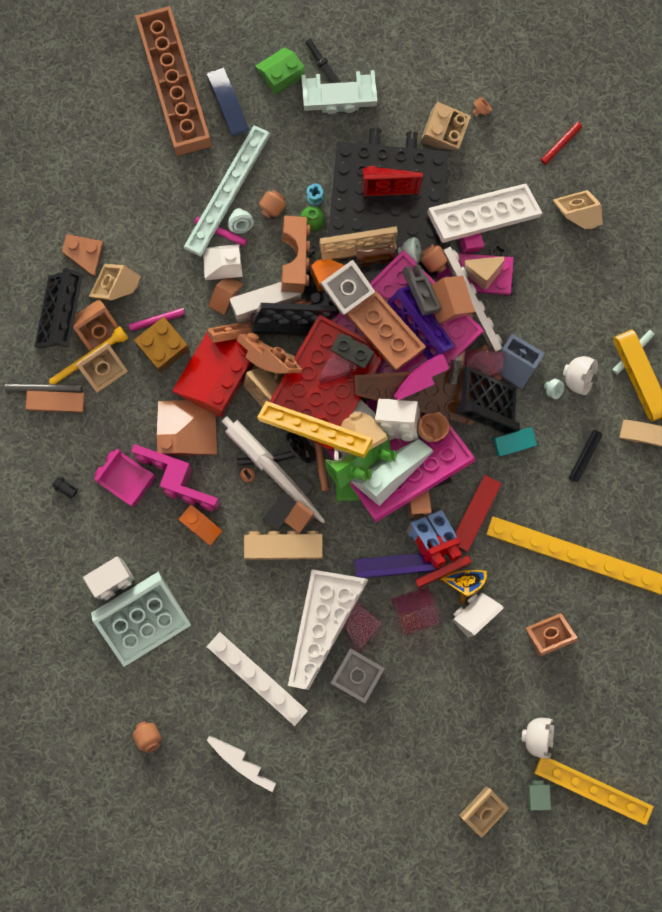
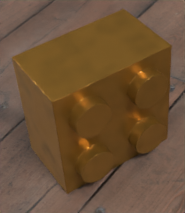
M164 316L134 339L140 350L160 373L190 350L187 343Z

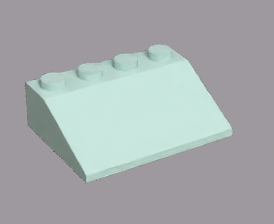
M159 571L91 613L93 623L123 667L191 626Z

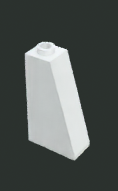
M281 282L232 297L230 298V303L238 323L251 321L250 316L252 313H256L260 303L292 304L301 300L302 293L281 292Z

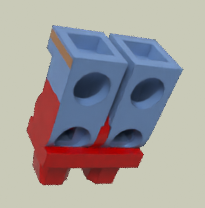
M442 510L428 515L427 518L423 517L411 522L406 530L408 536L412 537L418 545L425 562L431 561L435 568H439L446 563L444 555H448L451 562L458 560L462 555L458 547L461 541L456 537Z

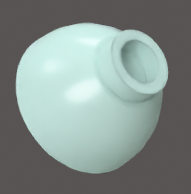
M240 208L235 209L228 220L230 231L237 234L249 231L254 225L252 216Z
M412 237L406 240L402 247L398 248V255L404 250L418 264L422 256L421 245L416 237Z

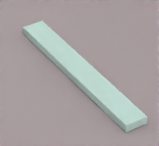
M255 125L252 127L184 245L185 250L200 257L202 256L268 141L270 132Z

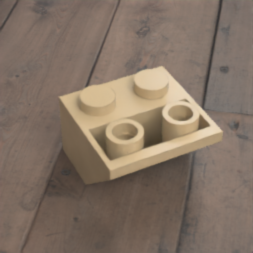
M437 102L430 113L420 142L437 149L458 150L471 116Z

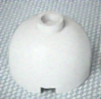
M585 356L572 360L570 365H566L563 371V375L566 376L565 382L567 386L577 394L587 395L593 384L591 382L593 374L597 373L598 361Z
M536 718L528 724L527 730L523 729L522 742L526 743V749L532 755L550 759L551 753H548V747L553 748L554 725H550L553 719Z

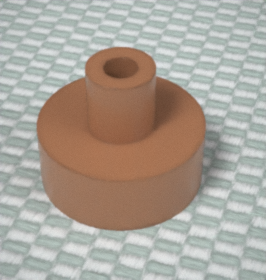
M479 97L474 102L476 108L473 110L475 116L478 117L480 114L487 116L492 111L491 106L484 98Z

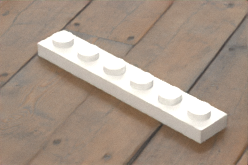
M448 247L443 250L448 258L446 265L453 277L464 276L475 310L473 317L476 323L484 330L482 335L487 345H489L491 352H497L502 349V340L492 329L494 327L493 322L489 317H486L484 313L485 307L480 300L478 301L474 285L472 283L469 284L466 278L468 274L465 268L460 266L457 252Z
M221 632L208 644V649L294 726L306 714L308 710Z

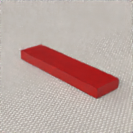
M486 475L483 476L455 532L456 537L461 541L458 547L468 552L502 484Z

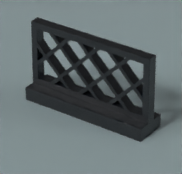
M65 268L62 273L48 276L35 348L69 347L82 283V273Z
M260 303L256 313H252L250 316L251 333L307 336L319 314L331 320L336 312V306Z
M469 366L463 367L462 400L460 405H456V413L502 433L520 431V423L515 421L516 388ZM470 374L474 380L473 383L470 380ZM482 380L484 381V383H485V385H486V388H485V389H484V387H483V385H482V383H481ZM476 386L480 392L479 395H477L474 389ZM494 386H496V388H497V390H498V392H499L498 394H496V392H495V390H494V388H493ZM488 391H489V393H490V395H491V398H492L491 401L489 400V398H488V396H487V392H488ZM506 391L509 392V400L505 394ZM469 392L473 398L472 402L469 401ZM500 397H501V399H502V401H503V403H504L503 406L501 405V403H500V401H499V398H500ZM481 398L483 399L486 405L485 407H483L480 401ZM493 404H495V406H496V408H497V410H498L497 412H495V410H494V408H493V406H492ZM505 409L508 412V418L504 412Z

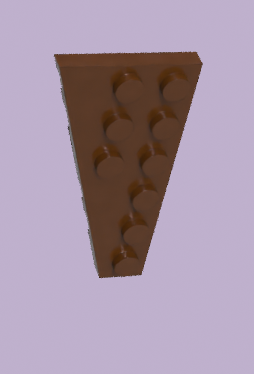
M449 368L432 377L434 385L401 399L405 401H418L420 412L429 414L440 412L447 419L473 425V420L456 413V405H460L462 400L463 368ZM413 371L353 375L354 395L377 401L378 399L395 400V393ZM469 392V401L472 402V396Z

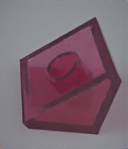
M428 586L391 599L404 636L441 624L436 603Z

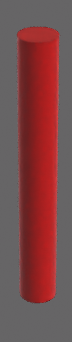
M577 122L540 161L546 165L582 128L581 123Z

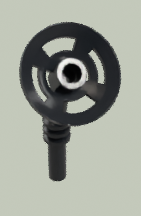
M288 432L286 435V442L290 451L273 455L275 462L296 457L305 463H312L316 459L315 450L308 442V439L292 432ZM307 450H308V453H309V458L306 457V451H307ZM249 457L237 458L238 466L255 465Z

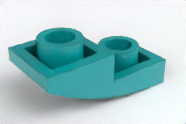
M532 427L493 438L498 456L537 445Z

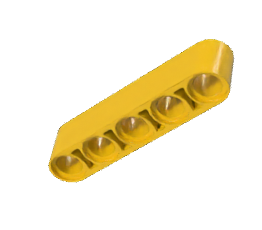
M629 330L613 338L615 347L648 419L654 422L662 418V389L636 333L633 330Z

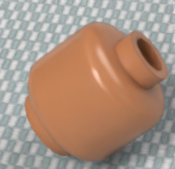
M275 190L272 192L267 191L259 202V207L262 209L261 213L269 219L271 216L279 217L286 206L285 197Z
M432 244L421 252L420 261L429 273L437 272L439 274L447 268L445 264L448 262V258L440 246Z
M146 721L136 725V730L133 732L132 737L138 749L146 753L156 750L162 740L154 723H146Z

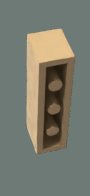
M251 531L249 535H244V559H323L322 534H318V531H307V534H299L297 531H288L287 534H280L279 531H269L268 535H260L259 531Z

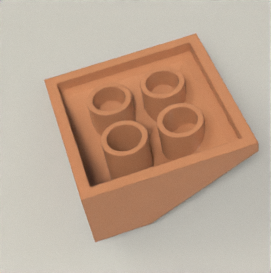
M188 400L158 401L157 452L170 457L217 455L216 415Z

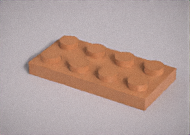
M377 291L346 313L348 319L395 372L426 349V346Z

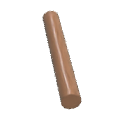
M314 442L321 492L329 491L323 448Z

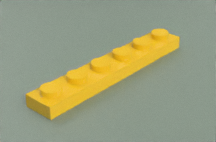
M268 401L265 402L257 416L258 420L263 423L362 458L366 457L373 443L371 437Z
M540 758L534 771L535 774L644 825H647L654 807L553 759Z

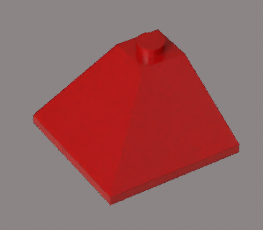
M368 166L366 169H362L363 196L419 194L423 173Z

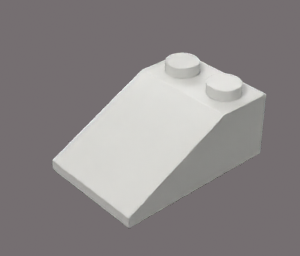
M475 593L467 600L469 605L463 609L461 606L453 613L455 618L452 621L467 637H471L477 634L503 607L483 593L477 595Z

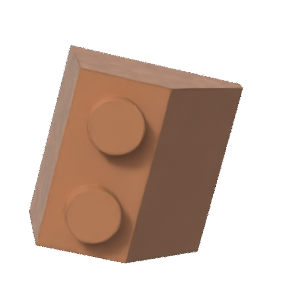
M100 299L77 313L73 324L74 330L89 351L109 339L114 330L119 327Z

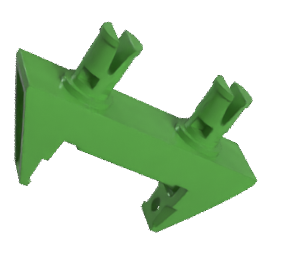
M386 434L388 440L369 450L365 458L348 454L341 461L325 459L326 470L340 489L355 478L367 482L366 479L370 480L372 472L368 468L380 459L392 463V460H396L397 453L391 450L388 434Z

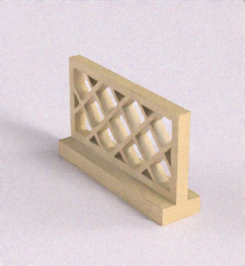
M397 226L321 238L319 245L322 260L331 259L334 261L356 257V250L358 249L364 251L388 247L389 244H394L396 251Z

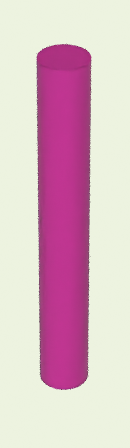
M200 217L196 218L195 224L198 223ZM219 226L215 232L242 246H245L247 243L246 239Z
M182 308L129 324V328L132 332L152 326L163 316L168 321L185 314Z

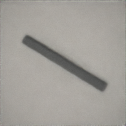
M5 384V391L82 392V385Z

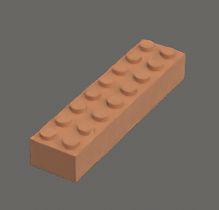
M168 6L135 15L176 156L212 147L171 7Z

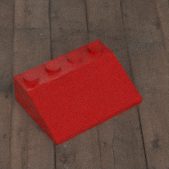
M207 331L172 392L222 418L245 380L246 373L253 366V363L245 358L248 350L237 339L213 343Z

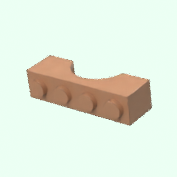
M284 216L282 242L290 245L297 257L291 263L283 265L281 292L304 293L305 286L309 284V275L306 274V269H309V258H306V252L309 253L310 241H306V236H309L310 225H307V217Z

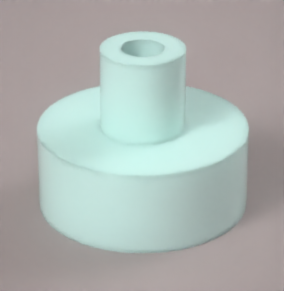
M553 379L550 382H546L544 388L546 389L547 396L558 399L563 394L565 385L564 382Z

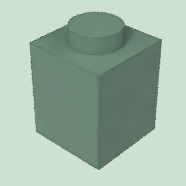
M532 780V784H527L528 809L531 811L551 810L550 785L544 784V780Z

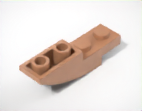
M254 333L239 334L237 341L248 350L245 358L256 366L273 373L302 372L303 369L294 359L286 355L282 348H270L269 345L263 343Z

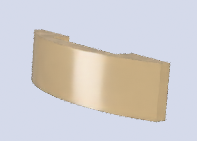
M623 420L619 438L662 447V426Z

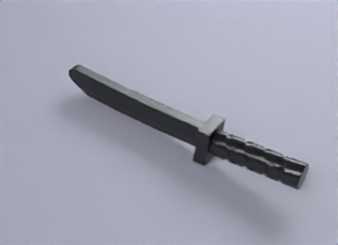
M312 39L306 40L307 47L317 60V66L322 68L332 83H342L328 65V59L326 57L323 58L321 53H319Z

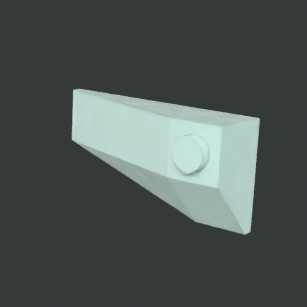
M420 439L397 450V458L395 461L392 460V463L380 459L368 469L371 470L372 476L370 480L366 479L367 482L353 479L351 483L380 506L433 453V450Z

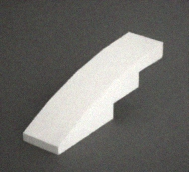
M208 737L207 741L235 770L252 782L273 792L276 783L258 775L261 767L243 760L246 754L245 751L214 737Z

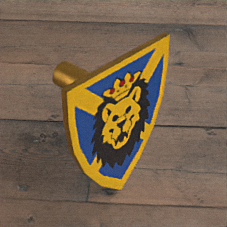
M458 571L440 578V580L459 592V603L465 604L467 597L478 592L485 585L487 571Z

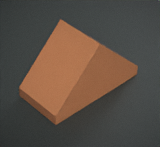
M234 278L222 279L216 285L208 307L225 316L231 306L230 298L237 296L244 284Z
M298 500L284 522L300 533L314 519V512Z

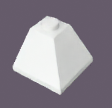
M240 244L206 247L203 253L205 280L243 277Z

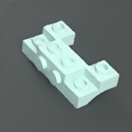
M371 70L369 75H360V71H357L356 82L321 84L320 74H316V78L308 79L305 78V75H302L304 111L322 110V113L328 114L343 111L352 113L358 111L359 107L377 106L374 70Z

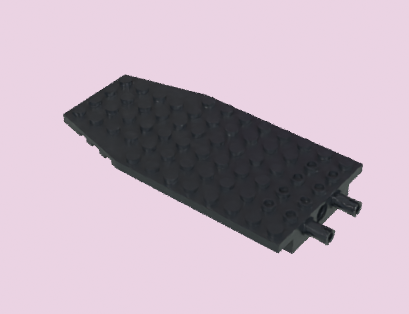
M370 128L369 144L337 141L328 237L397 226L395 258L398 256V248L402 247L404 242L412 237H416L419 240L422 251L432 244L440 246V237L427 211L431 207L444 204L448 151L417 149L418 133L415 131L413 132V139H411L412 131L406 133V147L380 145L382 130L377 128L376 135H374L375 128ZM368 166H377V168L423 173L420 193L363 196L362 169H366ZM356 257L334 261L346 265L353 260L356 264ZM420 261L418 265H421L422 269L436 282L437 272L429 273ZM390 263L360 267L359 269L370 283ZM337 307L331 321L340 313Z

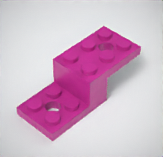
M135 444L133 445L131 452L138 459V462L145 465L153 463L157 469L165 471L160 487L166 496L177 499V496L181 497L184 500L183 502L193 506L195 503H198L202 506V509L213 512V509H219L221 503L218 498L186 487L193 470L189 463Z

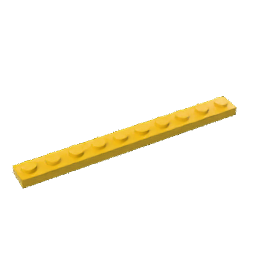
M494 516L491 518L486 533L487 536L662 595V574Z

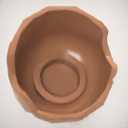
M440 412L427 413L419 419L417 430L422 439L428 442H437L448 434L450 424L447 418Z

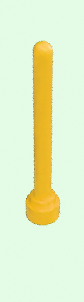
M119 326L114 330L109 339L50 378L49 383L57 384L78 369L76 363L107 342L112 346L116 342L123 343L129 337L122 327Z

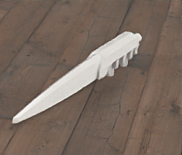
M225 417L222 420V423L228 428L225 433L247 454L261 471L264 470L296 502L299 500L314 512V517L317 520L325 523L323 517L311 501L273 460L275 457L238 420L233 423L228 417Z

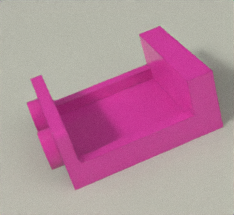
M116 449L108 454L105 465L97 469L94 480L134 508L156 476Z

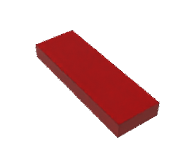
M465 556L416 579L415 584L420 589L446 575L469 566L471 560L469 556Z

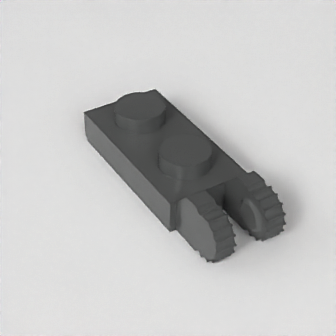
M414 265L413 269L408 266L404 267L402 271L404 279L412 291L422 316L439 313L441 310L440 303L421 265Z

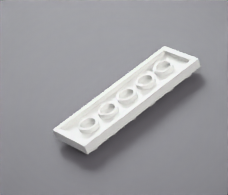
M522 184L431 207L428 209L427 214L442 243L539 218L542 215V211L527 184Z

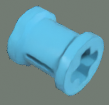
M314 183L307 188V200L311 205H319L323 201V189L319 184Z

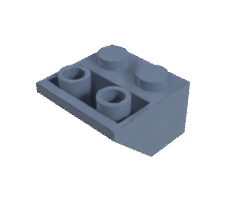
M511 334L494 361V365L498 374H501L503 379L522 390L545 353L516 335Z

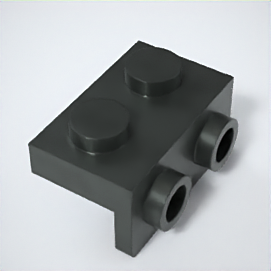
M339 333L331 347L332 352L363 369L367 364L370 365L374 357V351L364 344L361 345L352 337Z

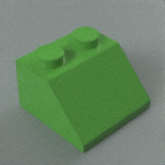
M285 47L255 66L275 95L301 79L302 75H305V66L293 51Z

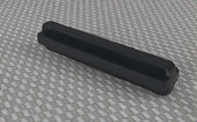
M597 430L592 431L569 475L570 480L574 482L580 480L602 437L601 432Z

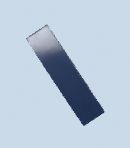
M224 68L207 73L208 80L232 137L248 132L249 127Z

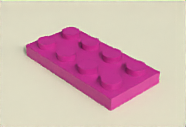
M457 253L459 256L458 262L464 268L465 260L503 257ZM504 257L502 272L486 290L469 277H466L469 284L472 283L477 293L510 296L514 257ZM448 266L441 273H437V281L445 277H453Z

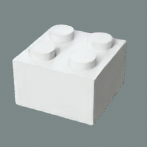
M353 260L320 283L342 315L375 293V290Z
M378 399L375 421L384 433L389 435V440L402 439L404 441H413L419 439L417 427L421 414L418 401Z
M118 556L83 577L94 597L100 600L105 599V601L116 595L115 591L129 588L132 585V581L135 580L124 560Z

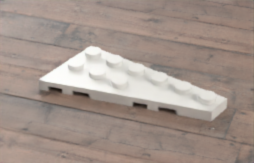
M318 570L311 571L288 686L309 690L368 579Z

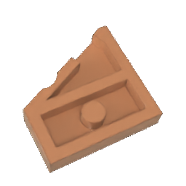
M66 234L62 252L92 276H96L103 241Z

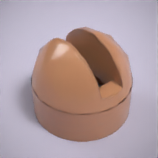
M246 467L241 470L240 478L245 483H251L255 479V472L252 468ZM244 471H248V474L251 476L250 479L246 477Z

